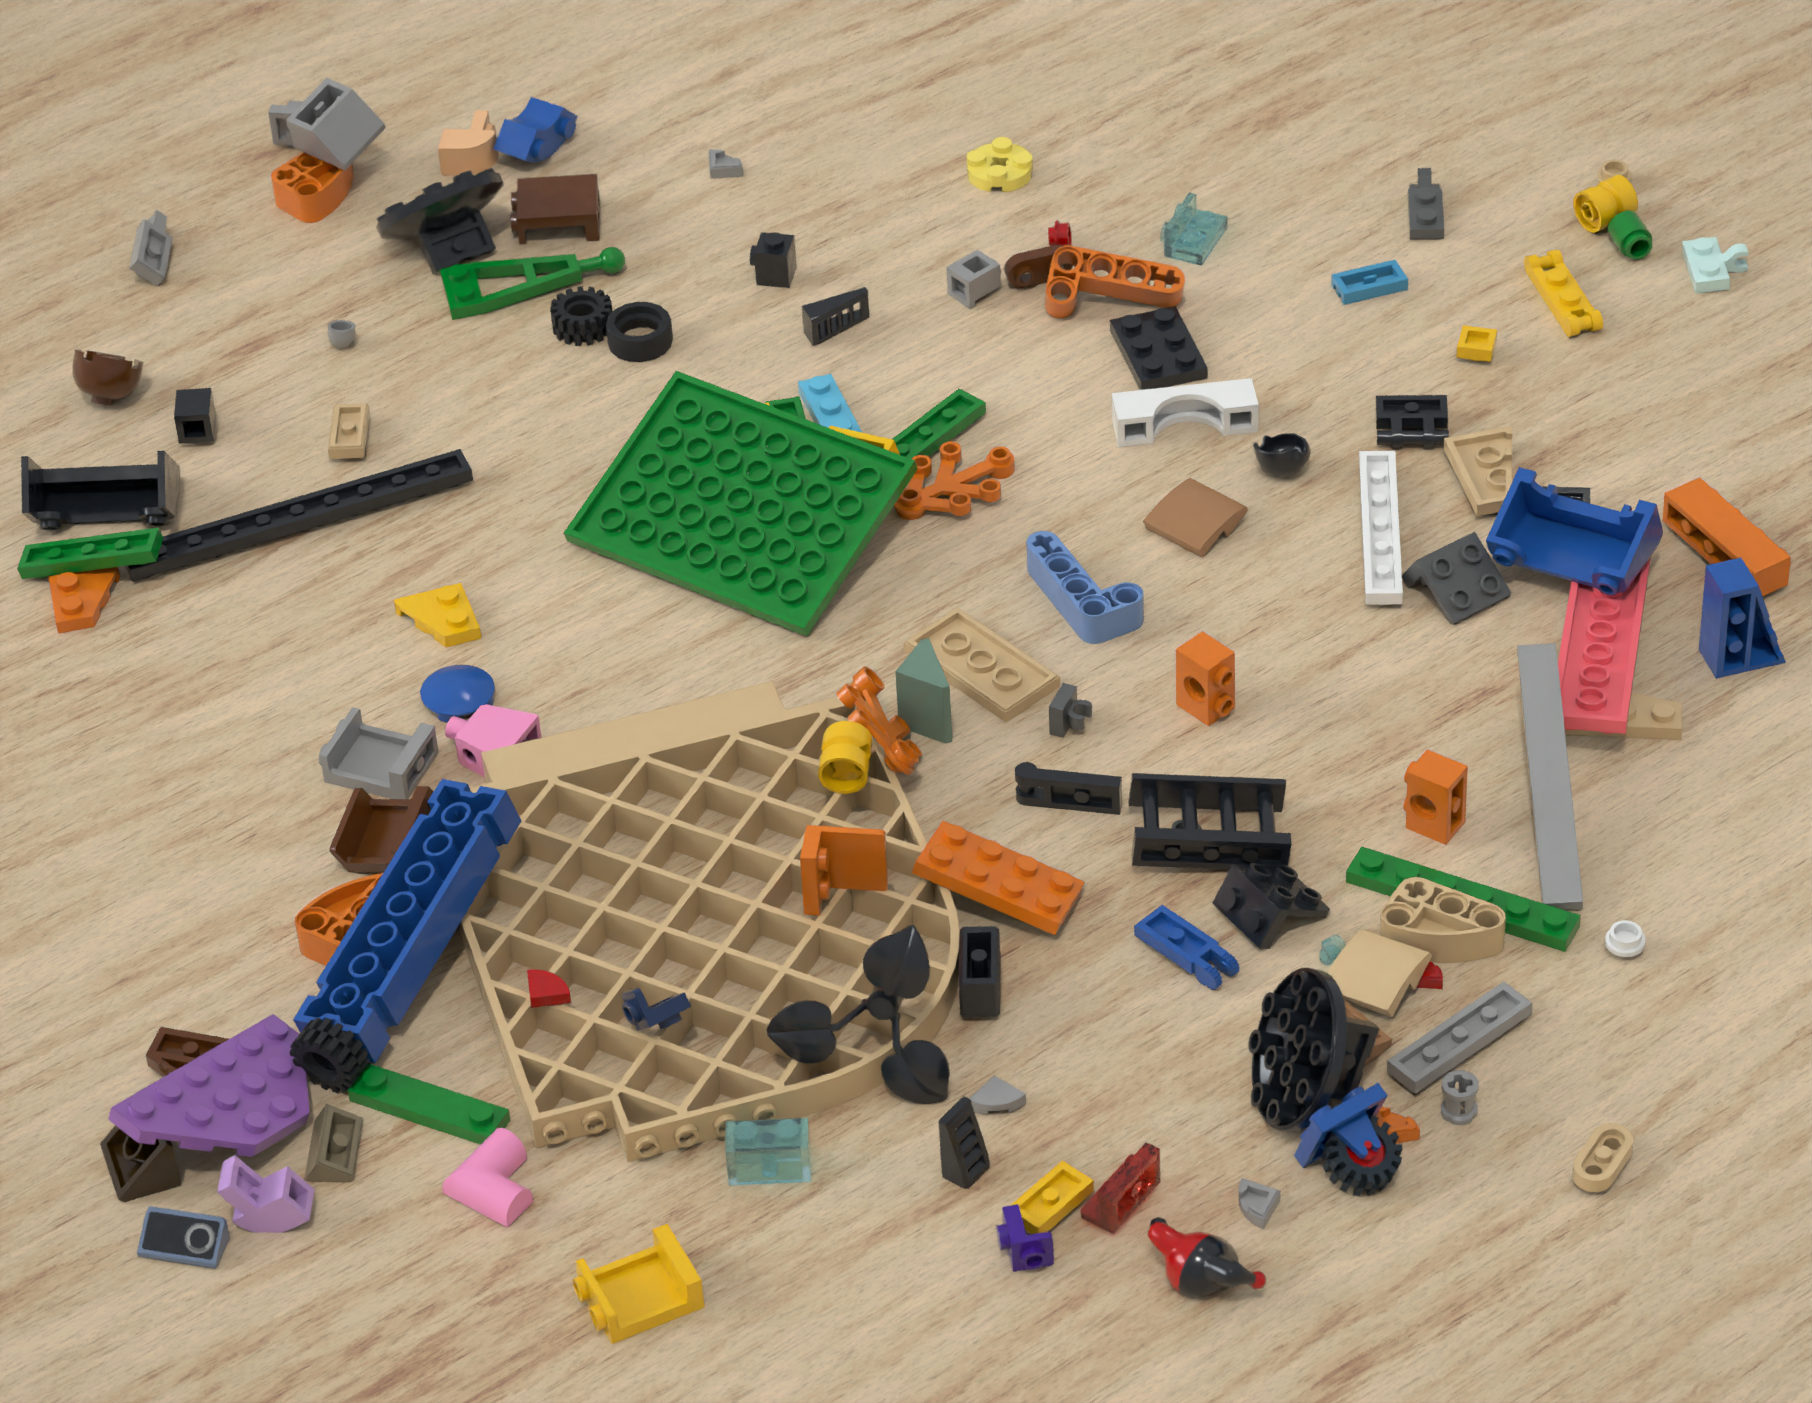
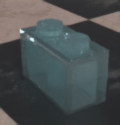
M808 1118L727 1121L725 1154L729 1186L811 1182V1147Z

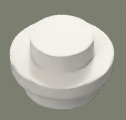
M1627 920L1618 921L1606 933L1605 945L1614 955L1632 957L1643 951L1645 935L1638 924Z

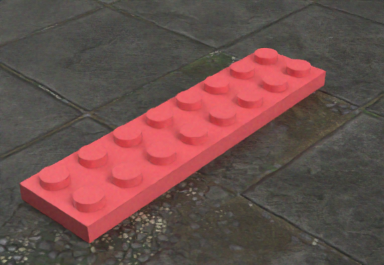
M1651 557L1623 593L1607 595L1595 587L1571 581L1558 659L1565 730L1626 734Z

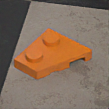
M118 567L74 573L66 572L60 575L49 576L58 634L95 627L100 617V610L106 606L110 599V587L113 582H119L120 580Z

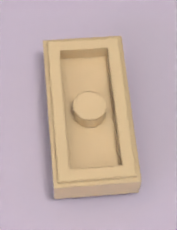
M368 403L335 404L333 406L328 444L329 459L364 458L370 416Z

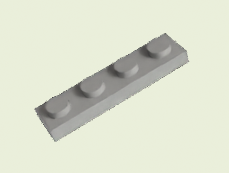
M1503 981L1387 1060V1072L1416 1094L1532 1014V1002Z

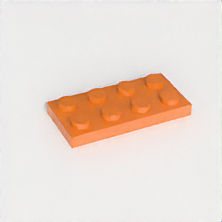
M944 820L915 861L912 871L917 876L1053 935L1057 934L1079 898L1085 883L1067 872L1054 869L1036 861L1030 856L1017 853L993 840H987L965 830L961 826Z

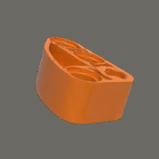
M302 152L276 168L271 174L276 206L305 223H314L324 219L346 198L353 182V163L346 170H343Z
M383 873L366 876L339 885L307 904L295 917V927L301 954L326 966Z

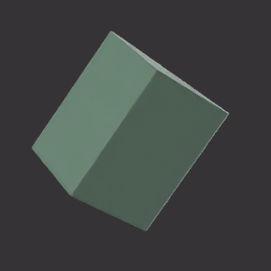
M929 638L921 639L895 671L898 716L909 725L911 732L945 744L952 742L950 686Z

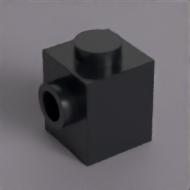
M761 232L757 245H752L750 251V265L755 266L756 285L790 288L797 268L794 235Z
M211 388L176 390L174 420L179 444L214 441L216 411Z

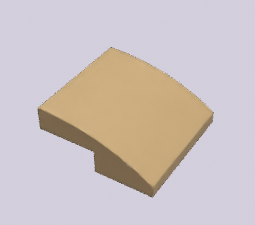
M1361 929L1342 949L1327 973L1337 982L1345 1001L1393 1017L1407 988L1415 990L1432 955L1430 952Z

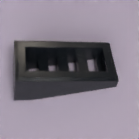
M866 287L802 306L803 332L811 345L823 343L870 318L868 290ZM859 302L860 309L854 311V305ZM847 309V313L843 314L842 311Z
M963 1096L938 1120L941 1171L943 1178L963 1189H969L990 1168V1161L971 1099Z

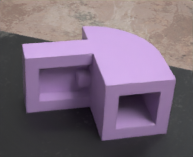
M235 1155L223 1161L217 1193L235 1207L232 1222L239 1227L255 1233H282L310 1220L315 1189L288 1166L262 1178Z

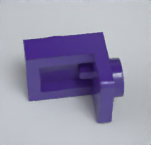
M1019 1204L1002 1207L1003 1224L996 1225V1234L999 1249H1007L1012 1271L1033 1270L1053 1265L1054 1252L1051 1232L1026 1235Z

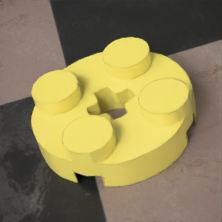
M1007 137L995 138L992 143L980 146L966 155L968 180L972 185L983 191L991 192V187H1002V192H1010L1025 186L1031 179V171H1033L1032 155L1025 148L1012 144L1011 139Z

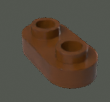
M1048 246L1018 253L1010 257L1004 266V273L1009 283L1015 288H1025L1047 283L1053 255L1062 246ZM1065 263L1060 267L1065 270H1071L1073 265Z

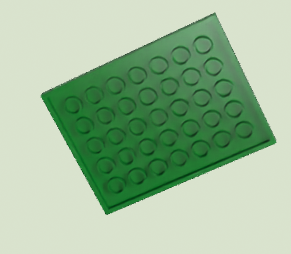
M675 371L566 528L564 535L568 542L808 636L918 468L915 460Z

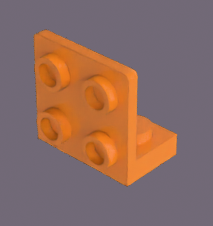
M806 825L800 855L804 915L820 916L822 900H829L831 888L870 891L887 890L888 872L886 835L884 830Z

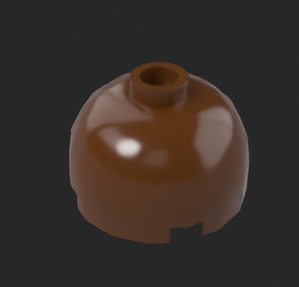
M76 349L73 359V377L75 384L82 392L92 395L91 402L112 406L113 399H124L137 388L144 362L134 359V365L132 366L133 361L125 360L126 357L88 350L86 357H84V352Z

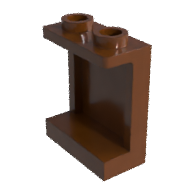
M597 174L517 179V192H511L512 212L510 213L512 233L518 232L519 244H526L527 229L585 226L586 242L600 241V196Z
M416 786L411 799H373L363 788H355L329 848L330 853L348 872H384L420 814L429 815L431 808L427 802L434 791L429 786Z

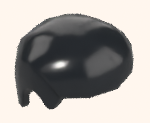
M1284 433L1274 437L1265 435L1260 447L1258 443L1253 444L1261 469L1274 477H1287L1297 473L1310 458V445L1305 438L1295 433Z

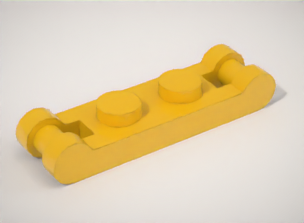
M1559 249L1548 251L1545 256L1538 257L1536 254L1525 256L1524 267L1527 275L1568 337L1579 335L1580 331L1589 329L1591 332L1603 329V318L1598 309L1595 310L1564 264Z

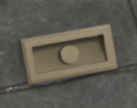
M328 1104L324 1106L314 1121L304 1180L309 1182H351L353 1180L363 1123L362 1117Z

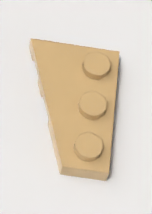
M1513 426L1444 438V451L1476 516L1499 512L1511 486Z

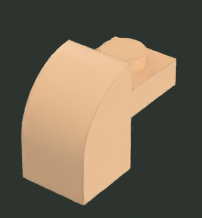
M475 110L470 130H443L438 146L441 175L457 176L470 170L474 175L491 168L497 162L499 154L498 151L493 150L497 140L495 125L490 124L489 111Z

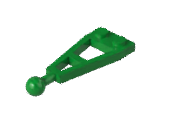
M607 247L599 256L577 260L576 254L472 262L440 269V274L451 318L456 320L485 314L582 281V273L601 269L609 274L618 273L625 265V255L619 248ZM554 272L539 278L536 277V274ZM516 275L525 276L526 282L485 296L481 295L477 280Z

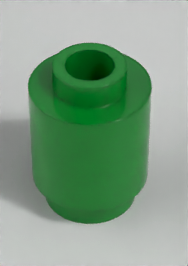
M1623 211L1612 218L1608 225V232L1622 254L1634 260L1647 256L1652 249V235L1638 214L1634 211Z

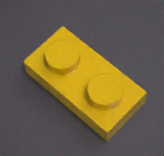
M1062 1160L1011 1205L1019 1204L1024 1228L1030 1234L1048 1232L1094 1192V1180Z

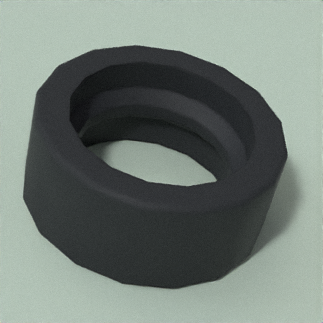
M651 302L628 303L616 308L607 318L608 346L611 353L619 359L629 362L654 360L664 355L672 345L671 318L668 311L660 305ZM636 328H650L655 330L649 334L641 336H630L624 334L625 332Z

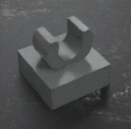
M1062 683L1049 705L1050 735L1064 738L1070 727L1075 730H1084L1085 716H1092V703L1087 700H1077V686Z

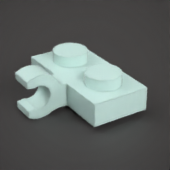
M1716 237L1682 241V253L1695 294L1729 290L1730 277L1728 272L1742 273L1748 270L1746 259H1737L1748 256L1746 244H1735L1725 253H1721Z

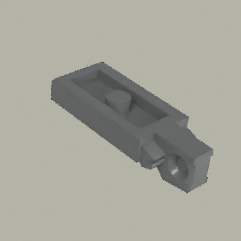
M1418 168L1417 184H1409L1408 189L1410 239H1444L1442 188H1440V184H1432L1431 168Z

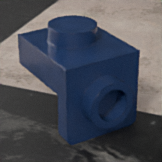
M640 988L631 989L621 994L624 1001L622 1004L623 1013L631 1025H635L637 1030L650 1028L658 1024L660 1030L682 1020L680 1012L691 1007L685 992L672 995L650 1007Z

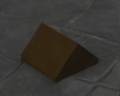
M115 1125L100 1143L118 1200L128 1202L181 1186L175 1153L170 1140L156 1139L154 1145L137 1143Z

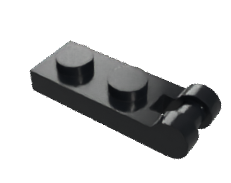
M1029 762L1020 763L1015 768V781L1018 783L1016 787V801L1021 805L1120 815L1122 777L1038 769L1036 765Z

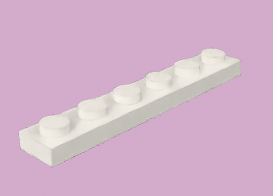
M1359 451L1365 605L1403 604L1395 451Z

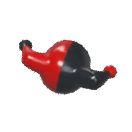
M1156 1217L1151 1220L1147 1236L1165 1258L1166 1276L1171 1286L1181 1295L1191 1298L1205 1297L1230 1287L1250 1285L1253 1289H1261L1266 1284V1276L1261 1271L1250 1272L1239 1263L1233 1246L1224 1238L1205 1232L1183 1234L1170 1227L1164 1218Z

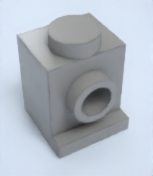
M976 250L947 266L948 294L969 309L975 307L976 300L1001 287L1000 264L979 250Z

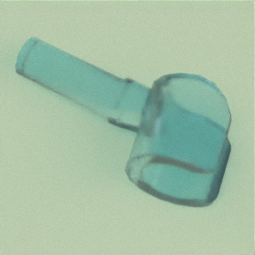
M1334 934L1322 941L1321 947L1323 949L1320 950L1319 959L1323 964L1332 965L1346 946L1340 936Z

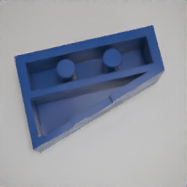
M1742 558L1706 565L1699 651L1715 678L1786 663L1780 651L1776 633L1769 620L1770 616L1759 585Z

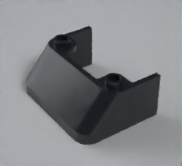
M157 451V464L42 469L29 456H21L22 514L33 523L40 524L41 530L61 529V524L146 521V525L164 526L168 525V519L175 518L180 487V466L165 451Z

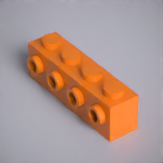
M1700 477L1664 493L1662 521L1710 564L1742 558L1759 585L1762 596L1788 585L1791 557L1788 553L1775 544L1760 528H1757L1743 516L1739 509L1734 508L1716 489L1711 488Z

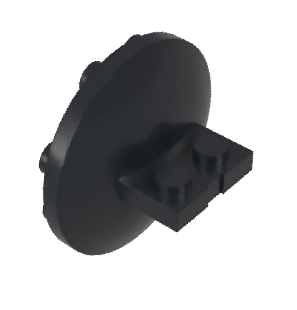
M493 168L484 170L474 176L471 170L463 172L453 178V183L442 186L441 182L431 184L422 190L423 194L417 196L409 203L404 205L403 202H399L389 206L384 210L385 214L377 218L378 224L376 228L382 239L394 240L418 239L433 274L440 272V269L451 267L467 259L472 260L493 252L496 247L480 213L504 186L500 174L494 172Z
M1300 968L1293 971L1281 981L1273 993L1268 992L1264 996L1262 1001L1263 1014L1258 1029L1252 1031L1248 1042L1249 1051L1253 1053L1251 1104L1254 1107H1258L1260 1114L1268 1125L1274 1129L1287 1132H1299L1308 1128L1311 1123L1309 1118L1317 1110L1328 1105L1330 1099L1342 1101L1348 1093L1358 1088L1366 1059L1371 1054L1380 1029L1373 1022L1347 1017L1343 995L1335 979L1327 972L1313 968Z

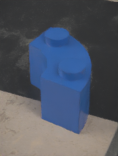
M531 97L526 108L519 116L512 120L504 119L493 150L528 162L543 161L553 155L567 138L573 136L578 116L564 107Z

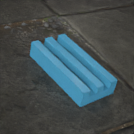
M1395 259L1331 274V286L1333 289H1336V294L1338 297H1341L1343 305L1406 291L1408 290V278Z

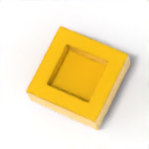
M1463 325L1457 345V358L1491 362L1497 342V329Z

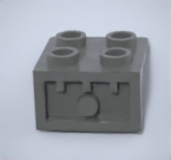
M1475 532L1416 560L1402 574V578L1408 588L1420 582L1424 587H1429L1452 625L1511 595L1509 587Z

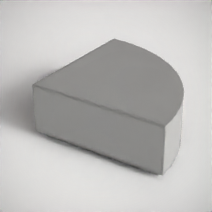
M709 150L710 179L743 176V166L740 159L737 157L734 159L725 155L723 150Z
M993 1076L969 1098L971 1099L974 1112L989 1114V1111L1008 1109V1112H1013L1026 1104V1094L996 1076Z
M1242 1178L1239 1184V1207L1241 1212L1252 1224L1264 1229L1280 1202V1190Z

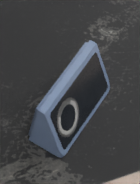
M149 1206L143 1222L137 1255L138 1257L216 1269L230 1239L227 1221L225 1218Z

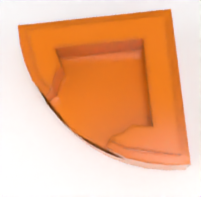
M1381 1107L1376 1116L1378 1117L1376 1125L1381 1127L1384 1122H1387L1390 1125L1387 1133L1390 1135L1396 1131L1399 1136L1396 1144L1420 1139V1128L1411 1117L1407 1116L1405 1118L1397 1113L1390 1112L1388 1107Z

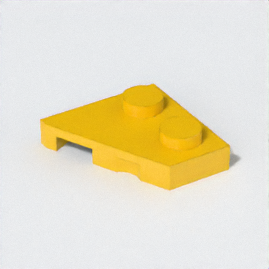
M462 583L394 599L397 615L400 617L404 614L415 620V627L424 633L431 634L437 642L445 647L482 639L480 626Z

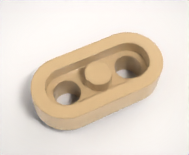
M1616 1123L1598 1126L1574 1159L1572 1174L1574 1183L1582 1190L1588 1192H1601L1611 1187L1632 1156L1633 1135L1631 1131L1625 1126Z

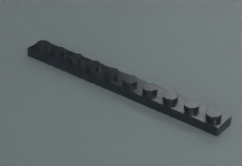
M461 449L163 536V542L156 562L125 567L132 581L148 578L168 570L185 567L195 562L218 557L222 554L252 547L280 537H286L310 528L320 527L347 517H354L364 512L387 507L415 497H421L445 488L455 487L473 480L472 469Z

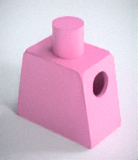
M485 704L480 706L468 721L455 716L451 717L446 725L445 735L447 738L455 740L459 763L484 777L481 752L541 738L539 715Z

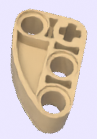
M1410 877L1399 884L1380 912V935L1430 952L1432 955L1430 961L1433 963L1474 961L1495 956L1503 950L1506 916L1502 908L1424 878Z

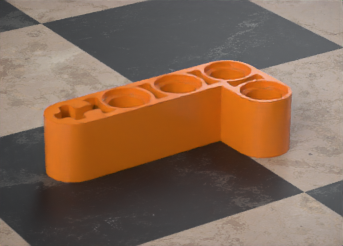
M1062 246L1055 251L1046 284L1045 309L1047 313L1055 318L1070 316L1075 309L1079 291L1164 308L1177 306L1183 298L1185 276L1178 267L1076 246ZM1066 263L1073 265L1075 268L1065 270L1060 266ZM1097 270H1104L1108 273V275L1104 277H1099L1095 275L1094 272ZM1130 277H1138L1143 281L1140 283H1132L1129 282L1127 279ZM1150 280L1154 281V286H1150ZM1166 285H1172L1171 288H1165ZM1064 294L1068 299L1059 301L1053 298V296Z

